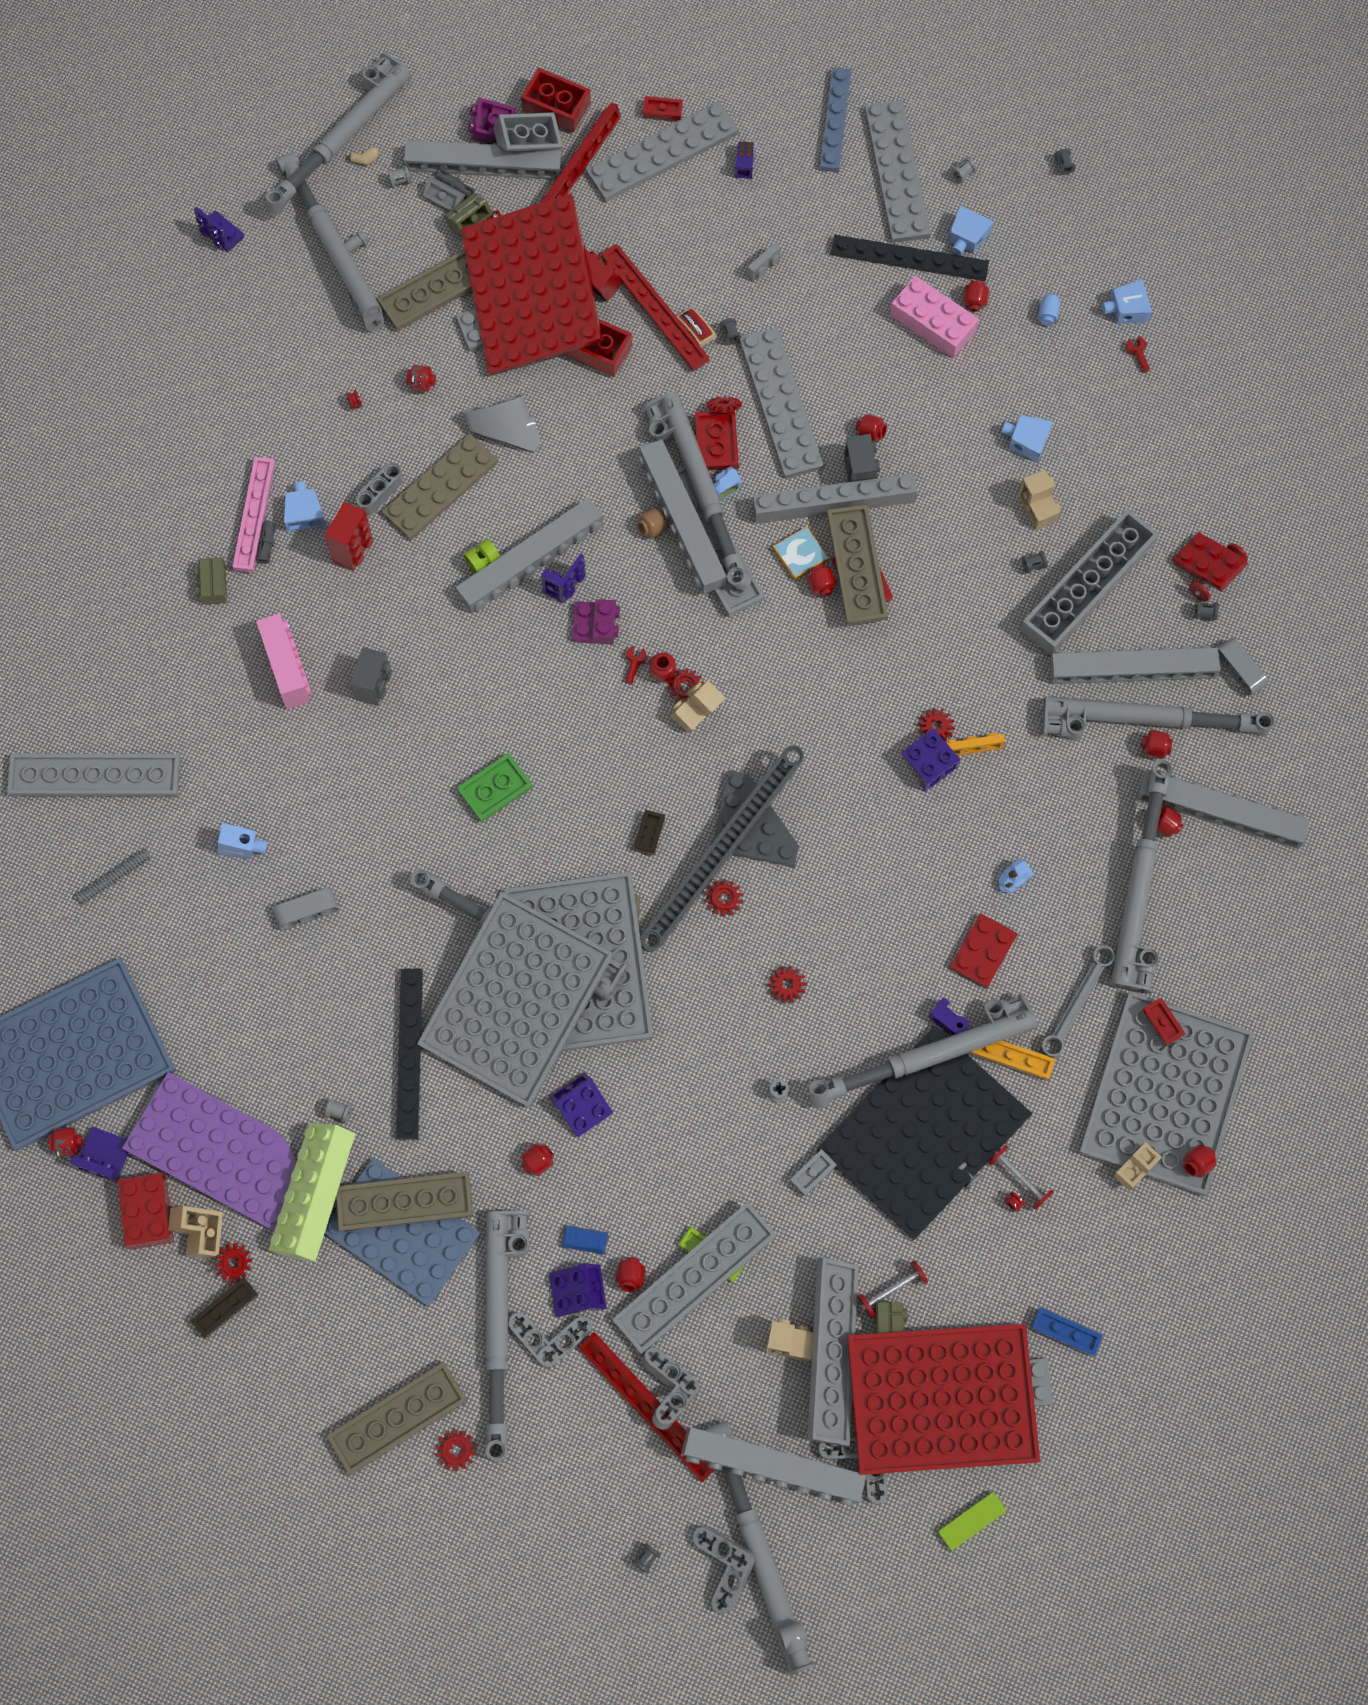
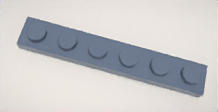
M832 67L819 171L839 173L852 69Z

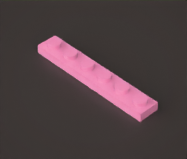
M254 457L232 566L234 571L254 573L259 549L258 541L262 534L276 464L275 459Z

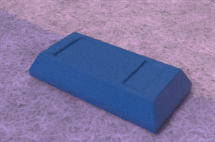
M565 1225L561 1247L605 1255L609 1233Z

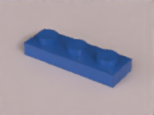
M1041 1307L1031 1327L1032 1330L1092 1357L1095 1356L1103 1336Z

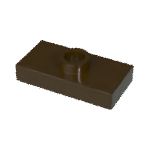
M645 809L634 851L655 855L666 815Z

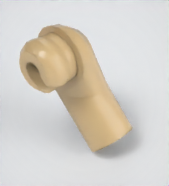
M371 147L363 154L352 152L350 161L370 165L378 158L379 150L376 147Z

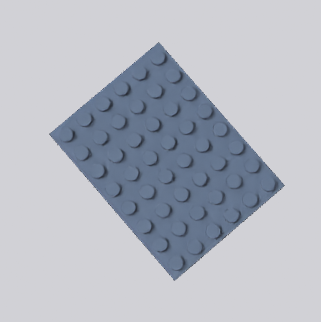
M121 957L0 1017V1121L14 1151H18L52 1134L56 1128H64L165 1077L168 1072L173 1073L176 1071Z

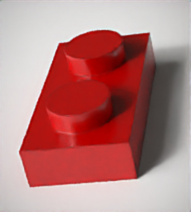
M645 96L643 117L681 121L683 100Z
M1162 997L1142 1009L1165 1046L1170 1045L1186 1034Z

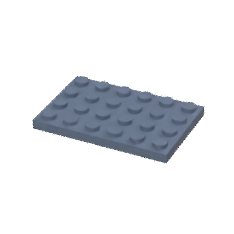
M373 1158L354 1184L403 1178ZM336 1208L328 1220L324 1234L424 1305L430 1307L480 1237L481 1232L460 1218L340 1232L338 1210Z

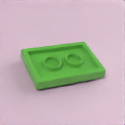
M507 753L457 787V791L482 823L532 789L533 784L511 755Z

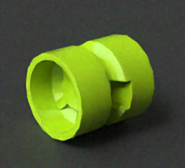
M487 538L477 544V549L471 548L463 554L466 564L474 574L501 557L496 547Z

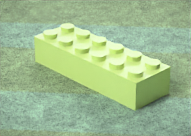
M309 1123L305 1131L302 1147L298 1153L294 1171L291 1174L288 1190L284 1196V1203L277 1219L278 1222L271 1237L269 1251L290 1259L316 1262L356 1133L338 1125Z

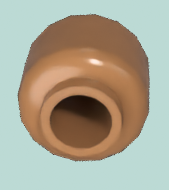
M650 509L639 515L636 524L637 529L641 535L653 538L666 531L668 518L665 519L659 509Z

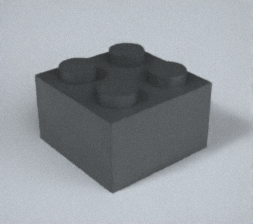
M871 434L846 437L844 460L848 482L878 478L880 465L879 460H875L876 443L871 440Z
M362 647L349 684L354 700L378 706L380 700L384 699L386 694V688L384 687L386 681H390L393 671L390 668L387 653Z

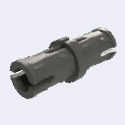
M443 169L436 175L437 180L465 194V199L475 192L473 188L464 184L459 177H454Z
M271 521L263 522L261 538L258 541L259 551L256 561L262 564L270 562L271 549L275 543L273 537L276 524Z

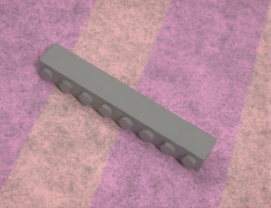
M415 139L406 140L404 164L407 165L410 172L438 173L443 169L449 174L557 180L562 168V149L506 151L497 144L430 142Z
M661 439L640 447L639 464L641 468L645 467L647 471L645 473L649 485L653 484L655 488L653 490L657 502L661 501L663 506L661 507L665 519L668 518L671 523L669 527L672 535L677 536L679 540L677 544L680 552L685 553L687 557L685 561L689 571L693 570L695 574L694 582L697 588H701L703 594L726 586L727 576L663 440Z
M913 473L753 495L752 507L755 524L826 515L827 510L868 504V509L914 503L918 491Z
M588 497L456 586L457 596L470 613L482 610L486 603L492 599H498L505 590L514 588L526 576H532L539 567L548 565L558 554L566 553L570 546L582 542L586 535L592 531H598L604 524L603 514Z
M1188 646L1180 647L1179 649L1162 647L1158 650L1140 648L1135 651H1129L1128 649H1119L1117 651L1101 649L1096 652L1079 650L1075 653L1057 651L1052 653L1049 661L1051 684L1216 679L1220 673L1218 648H1211V646L1193 649Z
M1146 770L1142 776L1136 797L1137 800L1147 803L1149 800L1147 791L1151 770ZM1170 776L1167 795L1163 797L1162 807L1168 806L1176 812L1296 849H1300L1303 845L1310 822L1303 815L1289 814L1277 807H1266L1258 801L1250 802L1243 800L1238 795L1230 796L1224 794L1219 789L1204 788L1199 783H1188L1182 781L1177 776Z
M693 1427L687 1428L681 1456H685L686 1461L699 1464L700 1461L708 1463V1467L721 1470L722 1467L730 1469V1473L743 1476L744 1473L752 1475V1479L765 1482L766 1479L774 1481L775 1486L787 1488L788 1485L796 1487L795 1491L809 1494V1491L818 1493L817 1497L831 1500V1497L840 1499L839 1503L848 1506L861 1502L866 1475H860V1473Z

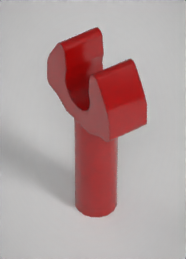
M1138 336V347H1135L1131 339H1128L1126 346L1127 354L1136 355L1143 373L1150 371L1149 364L1143 353L1147 346L1146 341Z
M634 646L627 650L626 659L630 661V666L625 680L626 684L633 685L638 665L646 663L647 655L644 648L639 657L633 656Z

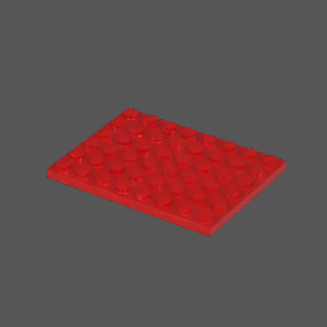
M571 193L461 228L487 370L491 376L603 341L574 196Z
M1026 1324L847 1336L858 1471L860 1475L1040 1462Z

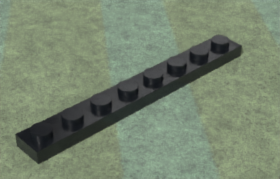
M835 234L831 249V256L986 282L989 260Z
M401 969L396 1140H419L421 1046L417 1043L422 1036L423 969Z

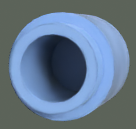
M1047 294L1041 300L1038 320L1043 325L1050 326L1058 321L1060 310L1058 296Z

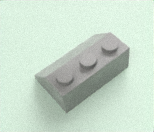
M554 113L499 115L493 127L497 145L506 151L563 148Z

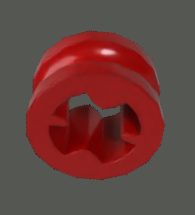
M353 390L351 394L349 392L346 393L352 410H355L356 406L362 407L356 390Z
M1011 1191L1009 1193L1010 1196L1004 1198V1202L1013 1211L1019 1213L1020 1207H1024L1026 1203L1018 1194Z

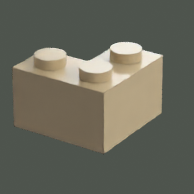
M1046 470L1023 478L1018 498L1036 530L1058 521L1061 513L1059 503L1054 501L1051 496L1055 486L1054 480L1051 475L1048 476Z
M708 680L703 684L699 682L686 693L688 697L684 701L680 699L672 707L674 712L670 716L689 733L707 715L712 713L724 701L725 697Z
M189 1206L171 1208L168 1231L188 1234L186 1256L201 1259L214 1258L216 1255H219L223 1212Z
M778 1318L777 1321H772L766 1353L810 1362L813 1347L812 1328L799 1326L798 1329H795V1325H791L790 1320Z

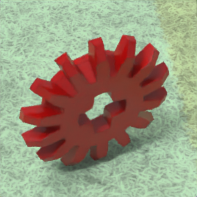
M723 396V398L716 397L710 399L706 407L710 411L730 413L739 410V407H742V401L732 396L728 398L726 396Z
M686 668L685 673H682L681 669H679V675H674V680L668 681L672 686H667V690H673L669 694L670 697L677 695L676 702L680 698H683L684 701L688 697L686 693L689 690L682 691L681 683L689 682V687L692 688L702 678L701 675L695 677V670H693L692 674H689V668Z
M933 708V714L926 710L927 717L920 716L924 722H918V725L923 726V728L918 731L919 733L925 732L926 734L932 729L933 724L931 722L937 723L940 721L942 729L936 728L935 730L944 741H947L946 735L953 736L949 730H955V727L950 725V723L954 722V719H947L950 713L943 716V709L940 710L939 714H937L935 708Z
M723 879L722 885H720L718 880L715 881L717 885L715 888L710 885L709 888L712 890V893L706 891V895L710 896L711 899L705 900L706 903H712L708 907L709 910L717 908L714 914L717 915L721 910L723 917L726 916V911L733 915L732 908L739 911L740 908L736 904H743V900L738 898L744 896L743 893H737L740 886L733 888L734 881L727 885V879ZM721 893L731 897V899L727 900L726 904L718 899L721 897Z
M781 966V973L774 970L773 972L777 976L769 977L774 982L768 984V987H774L770 994L777 993L775 1000L778 1001L782 997V1003L785 1004L786 998H790L791 1003H794L793 997L795 996L800 1000L801 997L798 993L802 992L805 994L806 992L801 986H807V982L800 981L805 976H797L800 970L797 969L793 973L791 972L792 966H789L788 971H785L784 966ZM784 979L786 981H793L791 984L792 989L782 988Z
M236 1242L232 1248L230 1243L226 1245L227 1251L223 1247L220 1249L223 1256L216 1255V1258L221 1260V1263L215 1264V1267L221 1266L217 1275L224 1273L222 1280L225 1281L228 1277L229 1283H233V1278L237 1282L240 1281V1275L246 1278L247 1275L244 1271L251 1270L247 1263L252 1262V1259L246 1258L250 1254L249 1250L243 1252L244 1245H241L238 1249V1243ZM236 1257L237 1259L235 1262L237 1263V1266H232L230 1269V1263L228 1262V1260L234 1259Z
M454 1429L453 1436L448 1431L446 1432L448 1437L446 1440L442 1437L439 1439L443 1442V1445H436L437 1449H441V1453L436 1454V1457H443L440 1464L443 1465L447 1462V1470H450L452 1465H455V1471H458L459 1465H462L465 1470L467 1468L465 1465L466 1461L471 1464L473 1463V1460L469 1457L470 1455L476 1456L477 1452L471 1451V1448L476 1447V1443H469L473 1438L472 1436H469L467 1439L464 1438L466 1431H463L461 1436L458 1435V1429ZM454 1444L463 1448L459 1457H456L455 1454H450Z

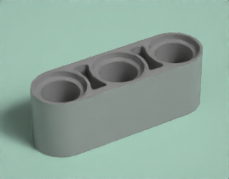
M391 462L385 465L357 494V507L365 510L367 516L372 515L403 483L402 470L399 464ZM393 473H396V474H397L395 477H390V476H389L390 474H393ZM379 487H383V488H384V489L381 490V491H376V489L379 488ZM365 501L370 502L368 505H362Z
M1231 638L1217 647L1219 661L1248 696H1252L1268 685V679L1235 638Z
M325 888L275 906L273 911L279 929L286 930L336 912L339 907L333 890Z

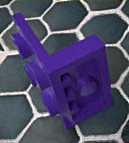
M197 206L194 208L195 220L199 225L198 230L203 236L210 237L219 249L223 248L229 252L244 238L243 232L216 210L208 216Z
M579 554L564 578L555 571L550 572L545 569L541 574L543 593L563 604L567 598L570 599L575 592L577 583H581L586 576L584 555Z
M931 729L902 751V756L922 778L920 786L925 792L957 769L960 758L935 729Z
M585 1072L549 1096L551 1102L560 1110L577 1137H580L613 1113L592 1078Z
M92 1127L80 1157L73 1155L70 1164L76 1169L117 1183L129 1154L122 1149L127 1139Z
M585 1263L549 1274L556 1317L586 1310L601 1311L607 1309L601 1266L599 1264Z

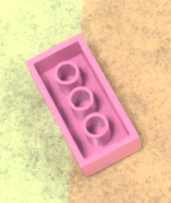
M917 276L913 277L891 304L890 316L953 359L978 328L979 318Z
M279 613L257 620L256 622L286 709L310 702L308 695L312 694L287 619L282 620Z

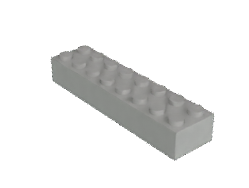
M1127 509L1023 620L1020 631L1052 656V653L1058 650L1155 545L1159 533Z

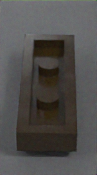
M243 1277L190 1321L203 1338L206 1339L259 1295L246 1278Z

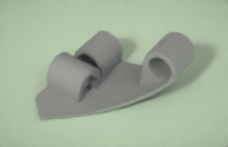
M523 395L513 396L506 399V402L486 408L475 407L463 412L468 429L471 432L535 452L541 442L533 417L529 415Z

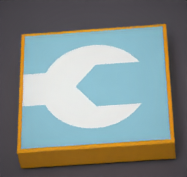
M807 526L772 547L794 581L809 573L812 568L829 561L828 555Z

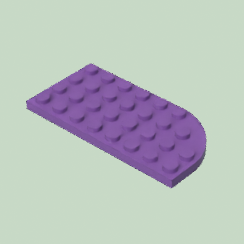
M169 1072L122 1147L124 1151L273 1232L275 1231L277 1219L284 1203V1196L291 1181V1174L296 1165L295 1157L289 1145L273 1128Z

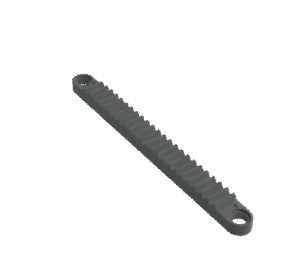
M791 745L782 752L641 936V944L646 951H657L663 945L690 908L699 899L700 895L709 886L710 882L713 881L720 869L740 846L747 834L750 833L757 821L760 820L767 808L770 807L777 795L780 794L788 781H790L804 760V753L800 747ZM792 751L797 752L800 756L799 760L796 762L789 761L787 758L788 753ZM648 935L657 937L658 941L655 946H648L645 943Z

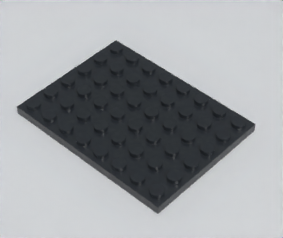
M935 1025L913 1049L947 1038L948 1036ZM964 1054L908 1075L904 1074L896 1079L893 1076L883 1079L817 1148V1151L819 1152L822 1149L836 1163L837 1166L835 1168L912 1240H915L972 1179L969 1174L974 1177L994 1156V1151H999L1033 1113L968 1054ZM964 1162L967 1163V1166L963 1170L957 1169Z

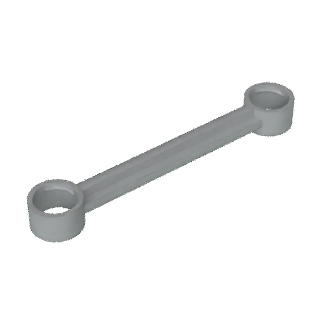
M1099 946L1093 952L1091 967L1053 1034L1047 1036L1041 1044L1043 1055L1056 1059L1063 1052L1065 1037L1103 970L1109 968L1115 959V953L1109 946ZM1098 951L1107 952L1110 955V962L1107 964L1098 962L1096 953ZM1049 1040L1056 1041L1060 1047L1059 1052L1056 1054L1048 1053L1045 1049V1042Z

